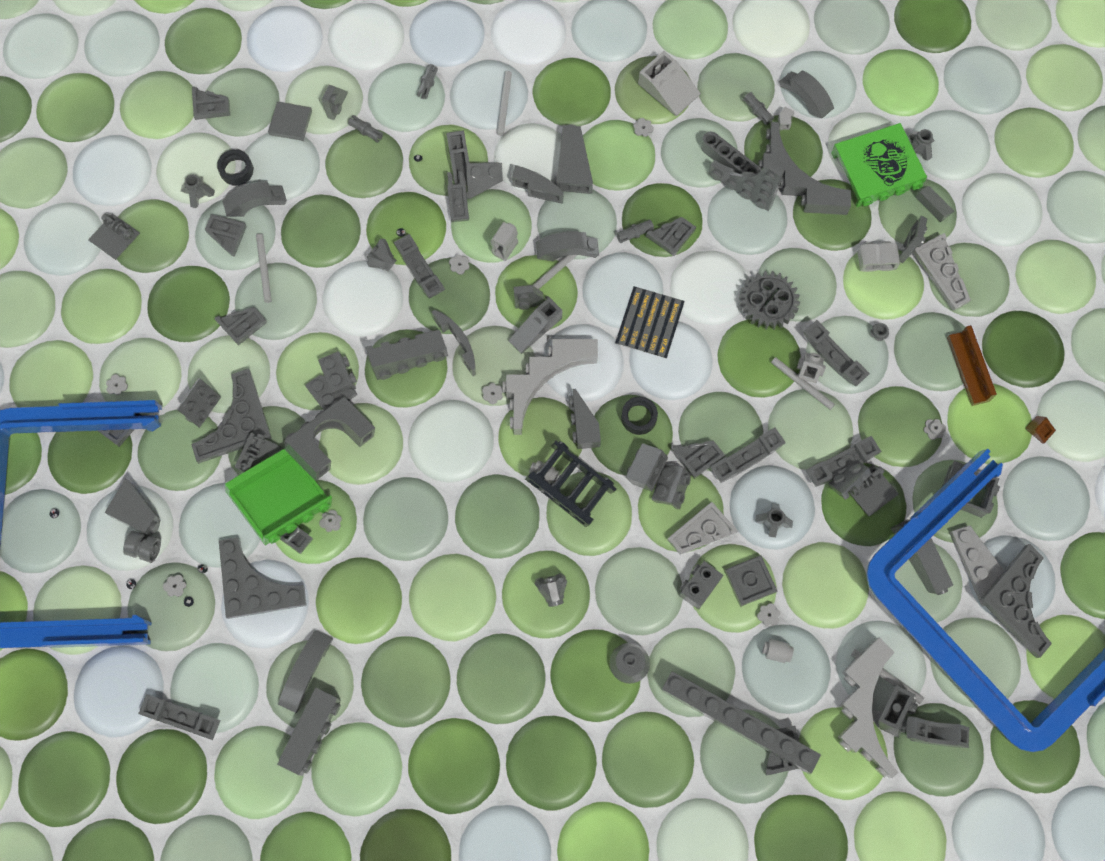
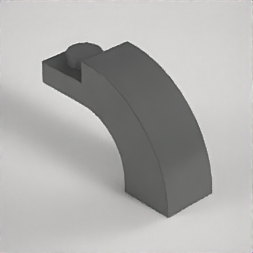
M803 70L798 74L791 71L779 81L780 87L792 91L802 98L809 114L822 119L834 109L827 91L809 73Z
M256 182L235 189L222 202L226 217H244L249 210L262 205H285L287 199L283 186H269L268 182Z
M561 232L546 236L536 242L537 259L553 262L567 255H581L593 258L599 256L598 239L587 237L586 232Z
M908 717L906 733L910 741L938 746L969 748V727L932 722L917 717Z

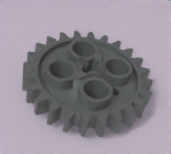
M764 271L763 276L757 273L755 278L751 276L749 282L745 281L744 287L741 288L740 292L742 294L739 296V299L742 300L739 306L743 307L741 313H747L745 319L752 318L751 324L758 322V328L762 324H764L765 330H767L769 325L775 330L776 324L782 328L783 322L788 325L790 319H794V313L798 312L799 308L797 307L800 304V301H798L800 294H795L798 288H792L793 281L787 283L788 277L786 276L782 279L781 273L777 277L774 276V271L770 275H767V272ZM768 286L771 290H765L763 287ZM778 288L779 291L774 295L773 300H770L763 312H760L759 310L765 305L766 300L768 301L773 292ZM778 297H784L786 301H782ZM752 300H758L760 304H755ZM768 310H772V311H774L776 314H774V315L769 314V313H768Z

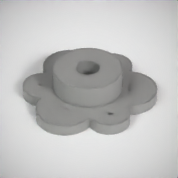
M644 118L638 119L637 123L633 126L637 136L647 137L648 133L654 131L651 121H646Z
M456 255L455 258L449 260L452 272L456 271L457 274L462 275L465 270L469 269V258L466 256Z
M117 374L113 375L111 380L106 382L108 386L107 392L120 395L122 391H126L128 385L125 383V377H120Z
M491 383L482 389L483 399L492 405L503 398V388L501 386Z
M929 419L925 423L924 432L928 434L929 439L935 440L936 438L943 437L946 426L941 424L939 419L934 421Z
M335 510L322 514L323 519L319 522L322 528H325L327 532L340 529L341 525L339 522L342 521V518Z
M176 575L175 577L169 576L167 578V582L163 584V589L167 592L168 596L172 597L175 595L180 597L183 595V589L186 588L183 577Z
M770 603L767 606L763 605L760 607L761 612L757 615L759 621H762L765 626L770 624L777 625L779 623L778 617L781 613L779 610H776L774 604Z

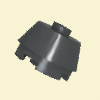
M635 643L619 645L610 657L611 672L619 681L631 684L641 681L647 675L650 668V659L647 652Z

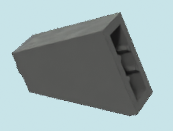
M127 479L123 481L105 511L111 518L147 536H152V534L156 533L160 526V518L135 485Z

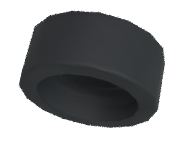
M239 149L224 152L217 161V169L221 178L232 186L245 184L253 175L254 167L249 156ZM235 160L245 162L246 167L241 173L237 175L226 173L225 168L230 162Z
M638 396L631 398L622 409L621 420L623 426L632 434H647L656 425L658 417L657 407L646 397ZM644 406L650 411L651 418L646 425L637 426L630 422L628 413L632 407Z

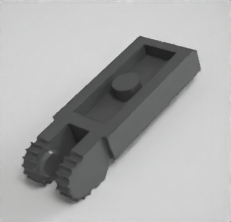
M458 171L460 184L455 185L452 183L453 175L451 172H447L451 222L469 221L463 171Z

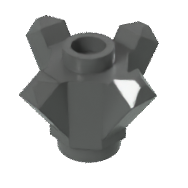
M923 129L909 134L915 153L922 154L923 159L927 161L932 158L931 144L935 141L932 132Z
M192 174L185 178L180 192L189 194L190 207L197 208L199 199L203 196H214L215 190L203 183L202 176Z
M380 239L367 256L368 267L389 271L397 261L393 258L394 255H392L386 239Z
M772 503L770 511L756 515L755 519L756 523L765 524L769 529V537L776 538L779 528H792L793 521L786 517L779 504Z
M562 573L544 579L536 578L534 584L546 602H548L549 607L564 603L563 598L567 580Z

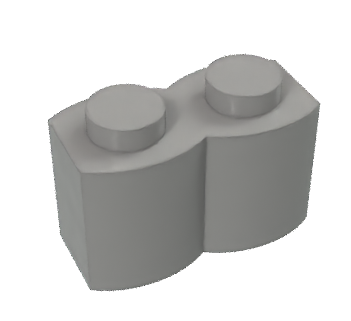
M503 222L490 241L493 255L503 261L508 259L518 244V232L513 224Z
M890 241L880 244L866 242L860 245L857 251L860 271L863 272L896 270L900 265L897 244Z

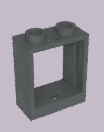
M954 461L948 468L942 487L965 464ZM977 470L974 474L977 475L980 470ZM992 478L986 484L987 488L980 507L967 502L960 510L980 518L987 513L990 514L994 503H992L993 496H996L1000 489L998 485L1000 478Z

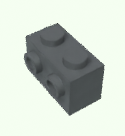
M642 443L640 449L635 454L632 465L627 470L626 478L633 485L652 491L666 464L668 456L661 449Z
M705 561L701 566L697 564L691 572L693 575L691 580L688 581L686 579L679 588L682 591L680 597L698 610L724 576Z
M896 685L879 718V728L898 738L902 732L905 733L907 719L910 714H915L918 707L916 694Z

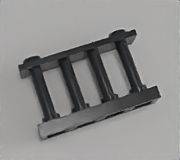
M555 440L550 446L555 451L539 471H531L525 480L584 527H587L594 520L590 516L597 503L606 492L612 494L617 488L614 487V483L609 478H603L571 453L565 443ZM562 455L570 463L555 483L550 485L545 481L544 476ZM577 467L585 476L572 493L565 497L560 493V488ZM592 479L601 487L585 508L580 509L575 505V500Z

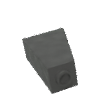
M573 124L563 125L557 186L564 192L592 194L593 180L581 126Z
M911 519L891 527L894 535ZM930 538L909 558V561L928 593L942 595L948 592V588L953 586V583L932 538Z

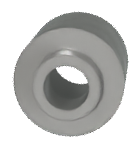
M539 460L537 463L533 462L529 473L531 471H539L545 463ZM552 466L544 476L545 481L549 484H554L559 471L555 470V467Z
M769 639V642L764 643L762 653L765 654L766 659L790 663L794 647L789 646V643Z

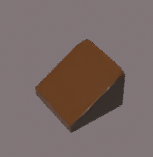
M1036 416L1026 427V430L1042 444H1045L1056 431L1048 418L1044 416Z

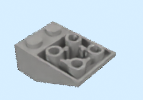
M665 51L660 53L639 72L638 84L675 116L680 114L701 94L678 62Z

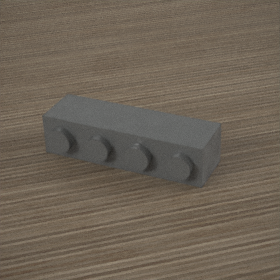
M315 688L277 765L299 776L309 772L312 766L311 759L314 754L319 752L322 746L320 741L323 735H327L332 725L330 721L333 715L336 716L340 710V699Z

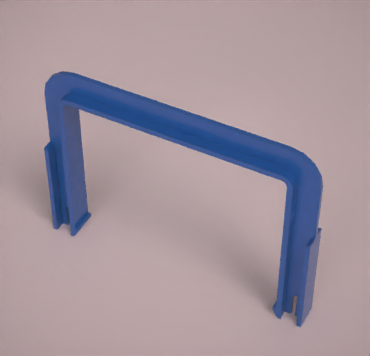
M156 400L58 403L59 406L20 407L0 410V546L8 446L11 434L147 429L148 431H154L161 427L158 415L135 416V413H159V410H162V406ZM132 615V618L1 622L0 649L151 645V640H148V634H123V631L148 630V626L152 625V622L138 615Z
M985 449L979 451L910 517V521L874 554L868 563L866 576L868 586L874 596L1010 743L1021 750L1029 752L1042 751L1051 746L1090 706H1096L1105 697V648L1029 723L895 578V572L992 478L1001 475L1003 464H997L994 460L977 475L974 474L991 457L989 455L991 451Z

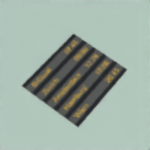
M633 286L615 343L667 358L685 301Z

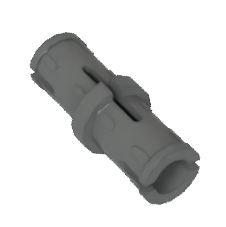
M433 64L427 65L426 72L420 80L421 85L417 96L420 97L422 94L421 99H427L431 87L434 86V78L438 68L435 66L433 70Z
M749 92L743 98V101L752 109V113L757 115L765 125L773 121L774 116L769 113L765 108V104L760 102L752 92Z
M352 115V118L350 117L348 125L360 131L361 135L368 136L376 143L380 142L383 137L382 132L373 128L369 122H364L355 115Z
M648 219L637 225L632 224L629 228L617 232L616 235L619 243L633 238L637 239L640 235L650 230L653 231V223Z

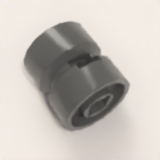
M131 531L124 542L123 553L124 555L133 558L139 557L140 560L152 563L159 554L161 540L149 535L146 537L145 534Z

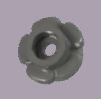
M884 323L873 325L870 334L872 337H875V340L883 341V339L888 338L889 329Z

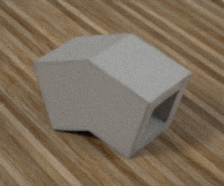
M786 106L778 117L779 130H789L792 124L791 119L793 118L794 111Z

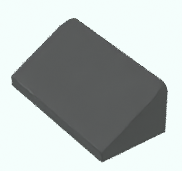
M930 186L920 190L916 195V198L940 222L954 212Z

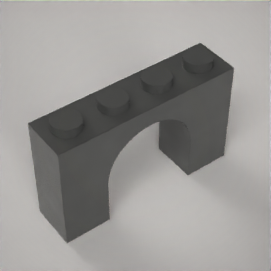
M345 397L339 401L335 400L327 410L320 411L312 421L305 422L297 432L290 433L285 439V450L315 481L331 470V460L314 442V438L318 433L326 429L341 430L359 447L374 437L375 427Z

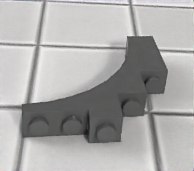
M771 122L770 128L766 129V140H769V144L766 145L765 153L762 160H759L758 166L763 169L769 161L784 170L779 188H782V195L801 196V205L804 206V213L847 215L851 207V190L823 184L803 172L793 162L783 146L779 122Z

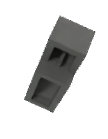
M464 130L446 133L455 184H460L458 171H463V180L466 185L465 164L469 163Z
M515 165L512 175V186L527 189L529 197L563 204L564 192L557 185L535 171Z

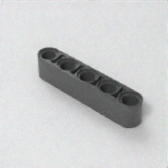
M710 131L704 134L701 149L712 160L734 169L735 173L738 174L743 172L759 173L761 168L717 133Z

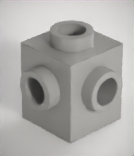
M806 353L804 359L800 358L797 369H800L798 378L817 383L819 376L823 377L826 366L823 365L824 358L816 353Z

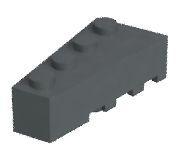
M440 330L418 334L412 340L407 337L401 338L395 344L383 342L381 347L373 348L372 345L365 347L377 380L388 379L397 373H406L415 367H424L432 361H442L448 356Z

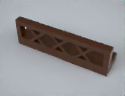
M972 325L966 326L962 332L951 334L947 339L971 406L990 402L997 393Z

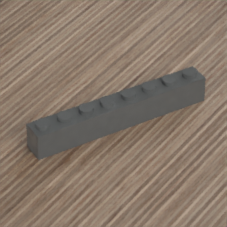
M673 671L662 688L665 694L809 775L812 774L821 756L820 753Z

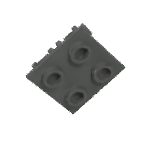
M105 213L101 217L103 224L88 241L116 260L140 233L113 213L111 215Z
M198 378L177 410L186 417L187 421L194 423L200 428L221 399V396L203 380Z
M250 433L235 468L246 472L285 448L266 440L260 434Z
M874 464L869 467L872 474L862 482V485L858 489L852 487L848 491L868 517L899 495L883 476L884 469L881 466L876 467Z

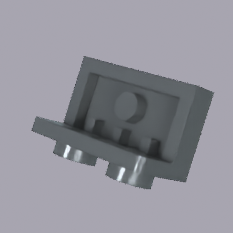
M337 351L318 360L333 395L350 387L353 390L356 389L354 383L357 380L354 373L348 369L350 362L346 355L343 356Z
M665 465L658 478L652 500L655 503L672 505L675 509L680 510L685 500L687 486L691 481V474L684 467Z

